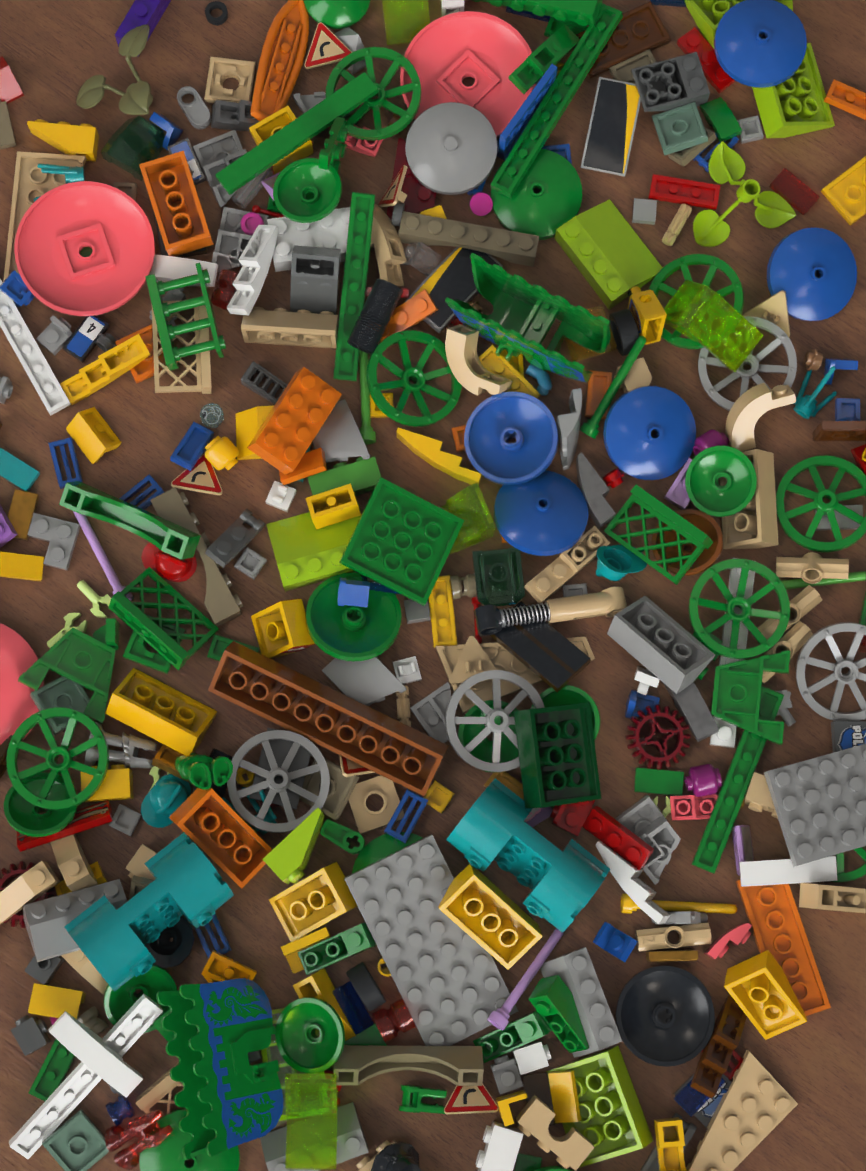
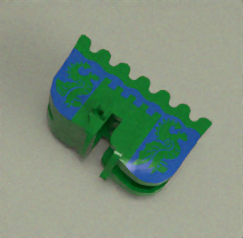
M471 253L472 273L476 289L493 305V312L490 315H484L466 302L459 299L446 298L445 302L459 321L467 327L478 330L479 336L498 345L495 352L497 356H500L501 352L506 350L508 352L505 357L507 361H510L512 356L518 357L520 354H523L530 364L543 371L548 370L563 377L588 382L593 372L586 371L584 365L576 361L571 362L558 352L564 338L597 353L605 352L611 339L610 321L602 316L596 317L582 306L570 304L559 295H551L539 285L529 284L519 275H510L502 267L496 264L490 265L480 256ZM555 319L562 321L547 349H545L541 344Z
M238 978L205 984L180 985L177 991L157 992L158 1003L170 1008V1014L163 1017L161 1021L162 1028L166 1031H172L175 1035V1038L167 1043L165 1050L168 1055L176 1056L179 1059L178 1065L170 1070V1077L173 1081L183 1084L182 1091L174 1096V1102L178 1107H185L188 1111L187 1115L181 1118L178 1123L181 1132L189 1133L192 1136L191 1142L183 1147V1157L185 1160L206 1152L209 1157H212L232 1147L267 1135L276 1127L282 1115L284 1100L277 1073L280 1071L279 1061L274 1060L249 1065L248 1052L263 1050L269 1047L271 1035L276 1034L275 1026H273L271 1005L264 990L252 980Z

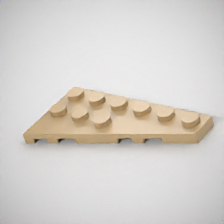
M17 151L4 280L13 270L19 274L14 253L15 237L24 214L34 203V198L66 184L65 174L42 173V168H38L37 165L51 164L84 167L87 160L86 156Z
M586 637L567 638L590 657L591 661L595 659ZM498 642L480 644L497 670L517 674L531 685L543 681ZM465 644L436 646L448 679ZM500 679L501 697L521 690L517 685ZM482 681L470 687L483 701L493 700L492 681ZM461 683L451 684L453 691H455ZM465 694L459 701L462 713L467 712L475 705Z
M746 1050L743 1055L744 1060L740 1068L735 1071L732 1077L733 1081L727 1093H724L707 1126L708 1130L696 1148L697 1152L692 1162L688 1163L686 1167L687 1171H733L798 1105L750 1051Z

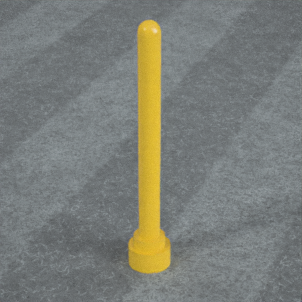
M627 894L621 895V913L632 914V911L636 912L637 909H640ZM652 900L665 911H698L735 914L737 912V906L734 904Z

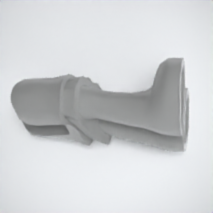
M94 721L103 732L108 745L123 748L122 752L109 750V761L123 763L126 767L130 768L153 767V760H148L144 757L138 758L139 748L145 751H156V743L136 737L131 733L129 736L123 732L122 736L105 732L102 724ZM90 732L89 740L94 737L91 732ZM97 746L86 750L84 765L91 767L99 760Z

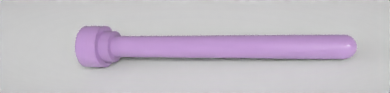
M73 511L114 590L112 592L113 595L118 591L121 592L126 587L120 583L86 515ZM131 592L125 596L130 601L134 598Z
M557 928L502 1007L492 1011L487 1018L496 1028L502 1031L506 1028L510 1017L508 1014L563 936V933Z

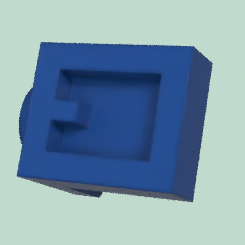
M15 270L0 285V290L13 300L18 307H21L23 304L27 306L35 297Z
M604 922L593 940V943L623 962H626L638 942L607 922Z

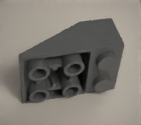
M697 52L631 69L644 112L668 111L692 102H696L698 107L708 101L710 91Z
M294 245L291 264L290 312L308 310L311 313L320 314L322 311H329L336 315L341 249Z

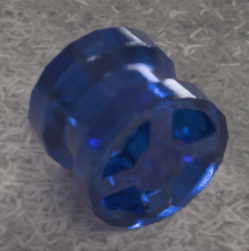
M120 1095L114 1103L109 1102L105 1105L109 1116L117 1126L122 1124L125 1118L135 1116L132 1105L124 1095Z

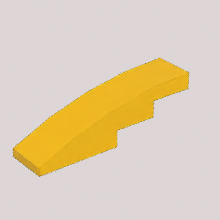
M137 334L99 355L98 360L79 369L80 373L63 381L60 385L70 403L74 405L113 382L151 354L140 335Z
M397 429V438L414 454L431 466L455 479L476 487L479 486L481 473L460 467L462 457L441 451L442 441L405 429Z

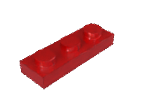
M695 27L677 40L676 44L685 54L697 52L705 78L718 93H721L736 81L722 69L716 58L715 50Z
M653 174L648 199L716 210L721 185Z
M598 806L592 808L583 825V828L638 870L645 866L654 850L653 847Z

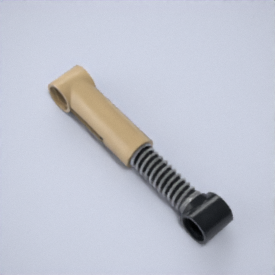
M610 587L597 593L545 600L544 604L524 605L519 608L516 606L515 609L512 607L511 609L504 608L502 610L498 609L496 605H484L474 610L478 634L488 636L500 632L502 627H509L510 624L512 626L514 624L518 625V623L521 625L522 622L530 624L531 621L534 623L535 620L537 623L539 620L542 622L543 619L544 621L547 620L548 623L604 615L606 617H614L615 614L627 607L622 587Z

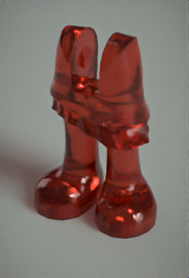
M155 1110L144 1116L136 1117L133 1121H129L127 1129L114 1125L106 1130L105 1144L110 1152L116 1151L135 1137L139 1139L131 1146L125 1147L115 1154L114 1161L117 1165L126 1170L134 1169L139 1164L141 1152L147 1148L158 1147L171 1134L173 1129L170 1124L160 1128L157 1123L164 1116L161 1110Z

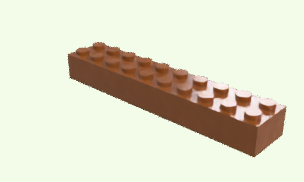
M235 641L224 650L208 691L289 731L300 734L308 740L422 796L426 795L449 747L445 743Z

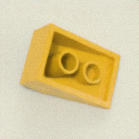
M337 862L318 870L269 899L291 942L300 939L357 907L344 879L345 876Z
M769 950L727 969L724 987L765 1040L807 1022V1017L782 967Z

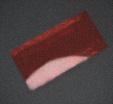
M786 168L782 170L769 186L802 215H805L820 197Z

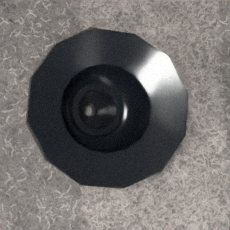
M180 916L178 923L160 932V936L156 941L144 945L156 960L153 963L154 965L164 969L178 966L190 955L195 940L191 924L183 916Z
M399 1141L386 1146L375 1157L371 1171H421L419 1167V1154L411 1144Z

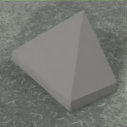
M349 27L343 28L334 34L352 52L365 48L359 34ZM365 59L348 68L352 75L366 67Z

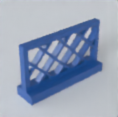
M554 64L550 65L501 133L497 141V157L502 160H506L554 83L558 68Z

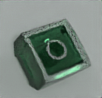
M141 116L128 119L112 135L101 150V154L106 161L114 163L142 181L143 175L139 164L157 159L163 150L162 145L165 135L161 128Z
M510 547L507 549L471 552L478 602L483 605H514L525 596L520 550Z

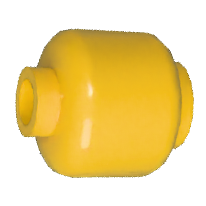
M218 435L204 447L206 449L205 458L216 470L224 468L230 470L238 463L236 457L239 455V449L226 436L220 438Z

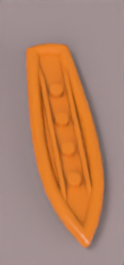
M288 0L273 19L267 32L260 56L250 115L258 121L287 106L298 79L309 37V14L305 8L304 0Z

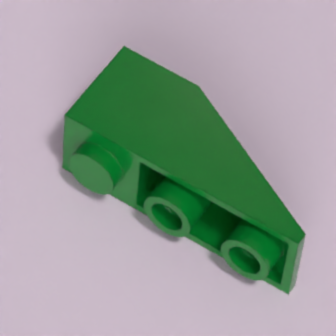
M361 923L297 953L306 975H309L377 945L367 924Z
M559 975L541 978L528 1000L569 1053L588 1050L589 1045L572 992Z
M534 1010L508 1023L503 1031L497 1028L473 1040L475 1046H482L483 1063H486L539 1039L552 1030L541 1015Z

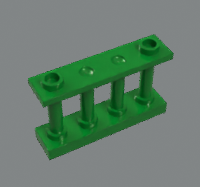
M196 263L198 274L167 282L158 281L155 274L145 276L165 362L170 371L179 368L177 361L181 360V357L216 349L219 358L224 357L223 349H226L224 336H219L207 283H211L208 270H203L200 263ZM198 283L201 285L203 296L172 304L163 302L162 295L166 291ZM203 305L206 306L208 318L177 326L168 324L167 317L171 316V313ZM211 327L213 340L182 348L174 347L172 339L176 338V335Z

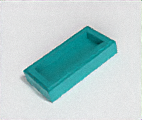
M0 448V476L23 491L28 492L39 477L40 472Z

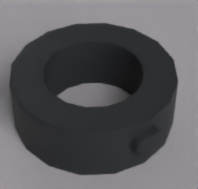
M213 1L206 6L205 15L208 22L218 26L227 20L228 11L224 3ZM214 9H220L223 12L217 18L212 17L210 13Z

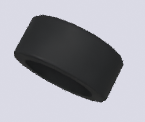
M624 309L609 315L612 336L617 350L622 356L629 354L639 337L638 328L631 311Z
M363 962L346 972L350 982L369 1012L386 1002L381 990Z

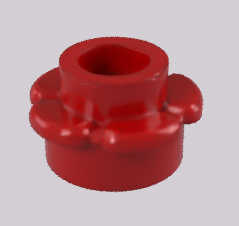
M616 468L606 474L603 480L607 487L610 486L613 489L623 482L621 477L625 474Z

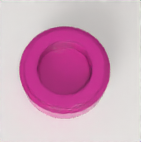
M477 192L471 197L470 208L474 214L484 216L491 211L493 202L487 193Z
M254 212L245 214L241 219V228L247 235L252 236L258 225H264L263 218Z

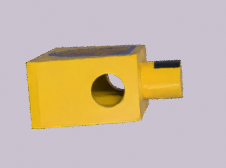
M638 286L632 287L627 292L630 298L627 309L631 311L639 336L646 338L645 345L661 340L667 314L653 290L641 291V288Z

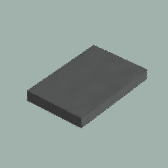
M267 728V731L276 730L272 728ZM270 740L269 743L278 768H281L294 742ZM302 746L299 747L288 769V773L308 767L311 754ZM262 747L258 767L271 771ZM255 774L253 785L266 781V778ZM276 776L274 778V782L276 784H281L283 782V778L281 776ZM305 776L293 779L291 782L303 788ZM269 788L263 790L266 796L269 792ZM287 789L286 792L291 807L297 810L300 795ZM259 792L253 793L249 797L250 799L262 801ZM276 793L271 804L283 807L280 795Z

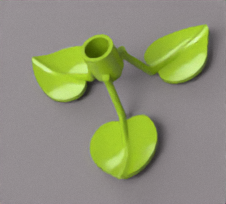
M722 141L714 149L708 165L710 176L718 184H725L729 181L730 185H740L736 192L738 199L720 217L713 210H703L696 215L693 221V233L697 244L703 247H715L722 244L730 234V226L722 220L741 202L749 203L754 199L753 204L757 206L755 218L766 228H777L796 216L791 205L779 194L773 191H763L760 193L761 188L756 180L748 179L745 181L743 179L738 181L745 173V162L725 142Z

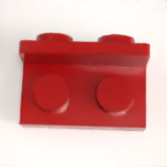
M595 800L554 806L550 817L554 818L551 824L577 837Z

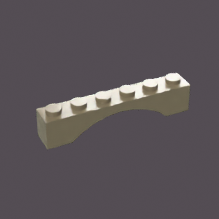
M404 211L399 228L401 243L416 246L467 248L494 255L511 263L534 267L539 236Z
M176 487L151 499L150 501L159 517L201 535L196 550L204 563L207 578L204 604L215 625L219 627L242 615L239 608L243 607V604L237 594L232 596L229 587L233 585L227 574L221 575L218 569L220 565L205 554L207 546L211 544L205 532L199 533L196 526L200 525L195 513L189 514L186 508L189 502L184 492L178 493Z
M344 1045L341 1056L333 1065V1085H360L379 1074L413 1070L435 1074L457 1086H482L484 1072L482 1046Z

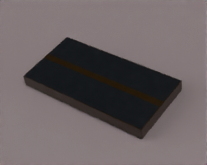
M520 601L516 606L519 608L520 606L527 605ZM544 619L542 622L539 620L538 623L535 620L534 623L531 621L530 624L528 622L526 624L522 622L521 625L519 623L518 625L514 624L513 626L510 624L509 627H502L500 632L490 635L557 693L591 661L590 657L549 623L544 621Z

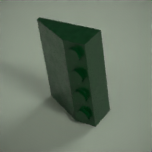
M590 702L514 711L525 809L602 799Z

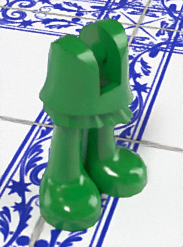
M191 753L190 756H179L175 760V768L180 776L185 780L189 779L195 787L203 790L211 788L212 782L217 786L224 785L233 773L232 762L225 756H218L213 760L212 757Z

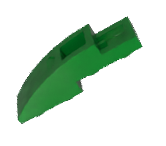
M564 24L531 53L508 79L525 94L542 78L550 65H556L578 44L580 39Z

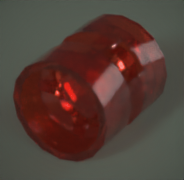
M226 269L220 270L216 281L218 287L214 288L211 296V303L216 307L227 310V306L236 292L233 282L238 275L237 272Z
M403 998L390 1004V1009L388 1010L382 1008L372 1013V1017L385 1043L396 1038L399 1031L405 1033L416 1027Z

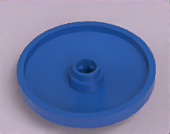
M745 0L734 5L721 18L714 37V50L722 69L737 82L757 88L772 87L788 80L800 67L807 48L806 32L798 16L790 8L774 0Z
M823 228L800 229L784 237L774 248L767 266V284L771 296L784 290L786 292L788 315L802 321H819L837 314L851 299L857 282V265L850 247L840 236Z
M657 386L638 387L623 394L610 408L604 423V444L612 462L625 474L642 480H659L677 472L689 459L695 445L696 424L689 406L673 391ZM653 429L655 430L654 438L651 436Z
M503 392L484 400L470 415L464 433L465 450L471 464L486 479L503 485L523 484L541 475L553 461L559 441L555 419L547 406L534 396L522 392ZM512 438L517 440L515 443H509Z
M545 470L537 478L523 484L502 485L494 504V520L499 533L510 545L531 555L551 556L570 549L581 539L588 522V505L581 490L565 476Z

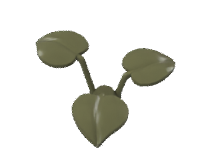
M148 24L138 26L127 32L119 44V54L126 56L125 59L137 83L130 84L125 93L105 84L106 78L103 75L92 76L81 86L77 95V106L83 109L96 106L103 98L104 90L108 89L122 96L119 101V109L123 113L128 115L149 114V106L153 102L151 87L149 83L141 80L131 62V57L138 56L146 45L150 30Z

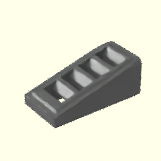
M254 361L241 378L242 385L274 405L280 398V396L277 399L274 398L279 388L281 387L285 390L287 387L285 382ZM257 372L258 376L256 377L254 382L250 381L254 374ZM265 377L267 380L265 381V383L263 384V386L260 388L258 385L260 384V382L262 381V379ZM273 382L275 386L270 391V393H267V389Z

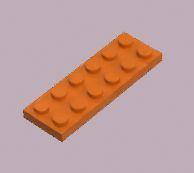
M740 880L736 881L749 923L752 925L751 929L759 952L762 953L769 950L782 967L805 1015L808 1016L831 1008L789 884L741 887Z

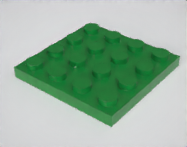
M380 477L339 563L424 606L465 520Z

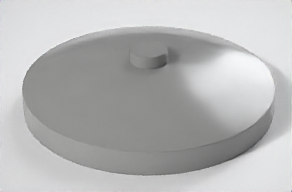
M456 102L438 104L420 114L409 129L405 147L407 162L414 177L429 190L445 195L463 194L481 185L492 172L497 158L496 134L489 120L477 109Z

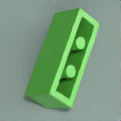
M374 456L365 460L359 457L356 459V462L347 464V462L338 463L333 466V469L307 478L312 496L350 483L355 496L373 491L381 474Z

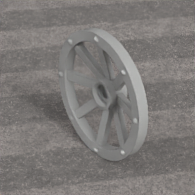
M751 316L740 317L735 328L749 326L746 352L743 355L728 335L722 339L736 358V362L708 357L712 345L700 350L698 373L701 384L707 395L717 405L730 411L735 402L727 400L718 392L739 377L742 378L740 396L748 390L749 379L752 378L757 385L765 383L757 372L787 374L783 385H789L790 388L793 385L797 371V357L790 338L780 327L766 319ZM725 322L716 327L710 334L721 328ZM756 327L770 332L776 339L754 356L752 355ZM781 344L783 345L788 358V366L759 364ZM706 364L735 369L736 371L712 386L707 375ZM746 364L751 366V369L748 371L743 369V366Z
M840 622L823 627L806 641L798 655L796 662L798 689L805 702L816 713L833 721H860L866 719V701L855 682L856 679L866 681V673L858 670L866 666V657L853 662L861 640L866 635V626L863 624ZM856 632L847 656L843 659L832 634ZM825 638L837 662L831 663L810 657L809 655L813 648ZM806 664L833 671V673L807 687L805 680ZM844 667L849 668V671L846 674L841 673V670ZM838 680L830 709L825 708L812 697L811 694ZM845 684L849 685L861 710L844 713L837 712Z
M503 670L484 671L469 677L461 683L452 694L445 714L446 733L451 746L458 756L469 765L488 772H503L519 767V756L511 761L500 763L501 732L518 749L517 736L508 727L509 725H515L514 717H509V714L527 695L535 709L545 708L536 689L519 675ZM492 679L493 709L479 698L470 687L481 681ZM500 679L509 681L522 689L504 709H501ZM465 694L486 714L485 717H455L456 708L462 696ZM496 716H499L501 718L500 725H497L494 722V718ZM455 724H485V728L463 747L457 736ZM493 732L492 763L479 760L471 755L470 752Z
M272 730L260 733L246 741L232 758L233 773L227 781L231 803L237 813L247 823L257 829L272 833L293 831L317 808L321 810L327 799L330 776L325 758L310 740L300 734L285 730ZM270 740L294 742L281 768H278L269 743ZM262 743L271 771L247 762L243 758L251 749ZM300 746L305 748L317 763L288 773V769ZM238 767L266 778V781L239 791L236 790ZM320 771L321 787L318 796L291 782L293 779ZM276 776H281L283 778V782L281 784H276L274 782V778ZM269 788V792L257 817L253 816L243 806L240 798ZM287 789L315 803L306 814L296 820L286 792ZM276 793L280 795L288 820L287 823L263 821Z

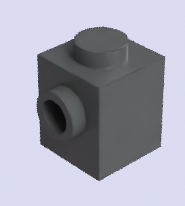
M34 956L24 971L42 984L47 985L51 982L65 959L57 956L37 962Z
M26 1015L15 1022L16 1027L11 1029L25 1056L32 1054L51 1042L46 1033L49 1031L46 1023L42 1018L38 1019L37 1016L29 1018Z

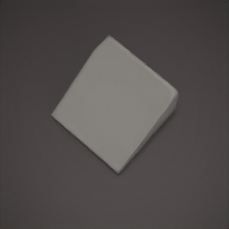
M411 599L404 600L407 624L431 621L428 601L423 606Z

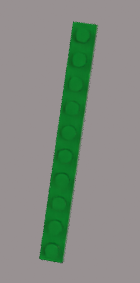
M602 3L595 26L589 25L490 184L492 190L512 198L623 17L622 11Z

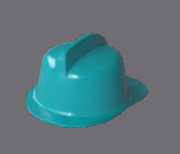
M622 545L601 546L597 549L596 575L598 577L619 581L628 573L643 571L647 566L646 562Z
M172 774L162 776L145 796L141 804V814L145 822L157 828H163L173 823L169 817L190 796L191 788L189 783Z

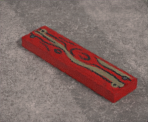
M109 800L77 810L72 821L64 829L52 835L31 837L17 831V847L20 852L112 822V806Z

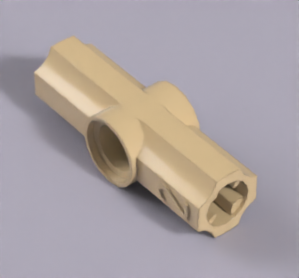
M814 552L807 553L802 558L776 557L777 577L802 578L804 582L809 584H816L822 578L848 579L849 559L822 558L820 554Z
M808 585L789 601L790 611L793 613L794 619L788 622L785 631L823 601L815 588ZM768 618L758 627V630L767 640L774 633L779 620Z
M799 620L764 655L776 654V648L781 647L785 651H790L791 659L813 633L806 624ZM763 672L762 685H764L775 674V672Z
M709 922L635 930V938L638 941L636 944L637 950L641 952L711 944ZM671 930H675L679 934V940L676 944H671L667 939V935Z

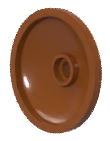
M692 509L676 511L677 514L707 534L713 541L710 548L704 549L684 576L699 574L710 568L719 558L723 548L722 531L718 523L710 515L702 511ZM676 531L664 532L665 543L677 541ZM660 533L653 534L652 545L661 544ZM692 543L683 544V556L692 555L697 547ZM678 546L666 547L667 559L679 557ZM688 547L693 548L692 551L689 552L685 551V549ZM662 549L652 550L656 561L663 560ZM680 561L668 563V572L677 574L680 570Z

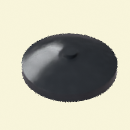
M655 966L637 973L625 984L617 1000L615 1019L621 1039L630 1052L652 1065L669 1067L681 1065L692 1060L706 1047L714 1029L715 1012L709 992L694 975L673 966Z

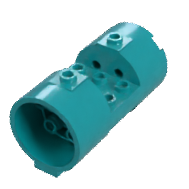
M495 778L468 810L446 841L463 853L472 867L480 869L482 872L495 860L502 870L513 874L522 886L531 889L523 901L527 910L541 919H546L563 933L574 921L575 916L590 901L611 869L573 839L569 841L562 851L524 822L533 808L525 809L524 800Z
M184 832L144 863L155 880L117 910L104 895L64 927L114 992L134 976L137 977L140 974L147 973L152 968L153 963L156 962L144 946L145 944L156 941L160 936V932L167 927L170 928L177 924L182 915L196 929L200 925L208 924L216 913L215 911L234 896L228 884L222 881V877L216 868Z

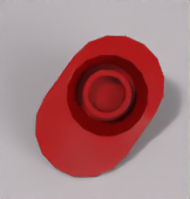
M150 542L142 551L141 558L146 569L150 567L164 579L173 582H183L191 578L196 571L197 561L195 555L192 558L181 560L161 551Z

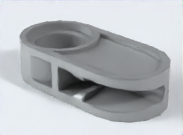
M182 87L177 93V101L183 113L194 128H207L211 123V116L206 104L193 87ZM185 94H192L194 100L191 103H184L182 97Z

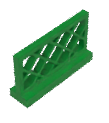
M635 484L630 491L632 495L605 528L604 532L677 585L704 549L710 548L713 541L707 534ZM634 503H637L641 507V515L629 517V509ZM656 517L659 521V528L647 530L646 519ZM642 520L643 531L631 533L630 522ZM626 523L627 534L616 535L612 532L618 524ZM676 531L677 541L665 543L664 532ZM660 533L661 544L649 546L648 535ZM644 535L645 547H632V537ZM692 543L697 547L692 555L683 556V544ZM678 546L679 557L667 559L666 547ZM662 549L663 560H650L649 550ZM680 561V570L673 577L668 573L667 564Z
M150 567L121 592L118 591L114 594L108 607L177 670H180L186 661L219 630L216 625ZM149 576L156 582V588L143 587V580ZM130 592L140 593V602H131L125 596ZM144 593H156L157 603L144 602ZM160 594L172 596L173 603H161ZM144 608H157L158 618L148 617L144 613ZM161 609H174V618H162ZM178 609H186L190 612L191 619H178ZM162 624H175V633H166L162 630ZM179 624H190L192 634H179ZM195 625H204L210 631L206 635L196 634ZM179 639L192 640L193 647L187 652L180 646Z

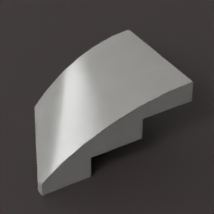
M235 130L193 146L206 180L220 208L227 203L235 192L229 195L216 179L215 174L247 153L246 149L242 148Z
M223 207L220 229H218L215 251L213 252L211 262L219 265L217 273L242 266L238 259L252 236L243 232L241 219L250 212ZM259 214L264 220V225H268L267 219H269V216Z
M581 388L571 391L568 401L570 413L558 415L556 420L560 439L559 453L563 470L569 469L577 448L582 408Z
M346 400L337 402L312 441L314 449H323L326 462L348 461L349 457L362 456L363 460L369 459L370 455Z
M376 657L354 662L334 658L321 670L344 695L368 707L372 703L385 700L387 695L397 691L402 693L407 690Z
M647 794L615 819L654 848L642 869L656 885L681 838Z

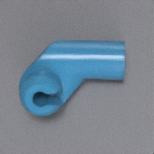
M530 364L525 374L537 379L539 386L536 390L541 395H547L549 390L552 389L549 374Z

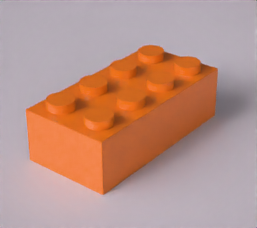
M184 151L139 164L168 256L175 257L214 245Z
M301 368L294 374L247 448L287 475L295 470L342 394L307 368Z
M197 788L169 817L241 889L266 864L262 859L273 850L212 788L208 790Z

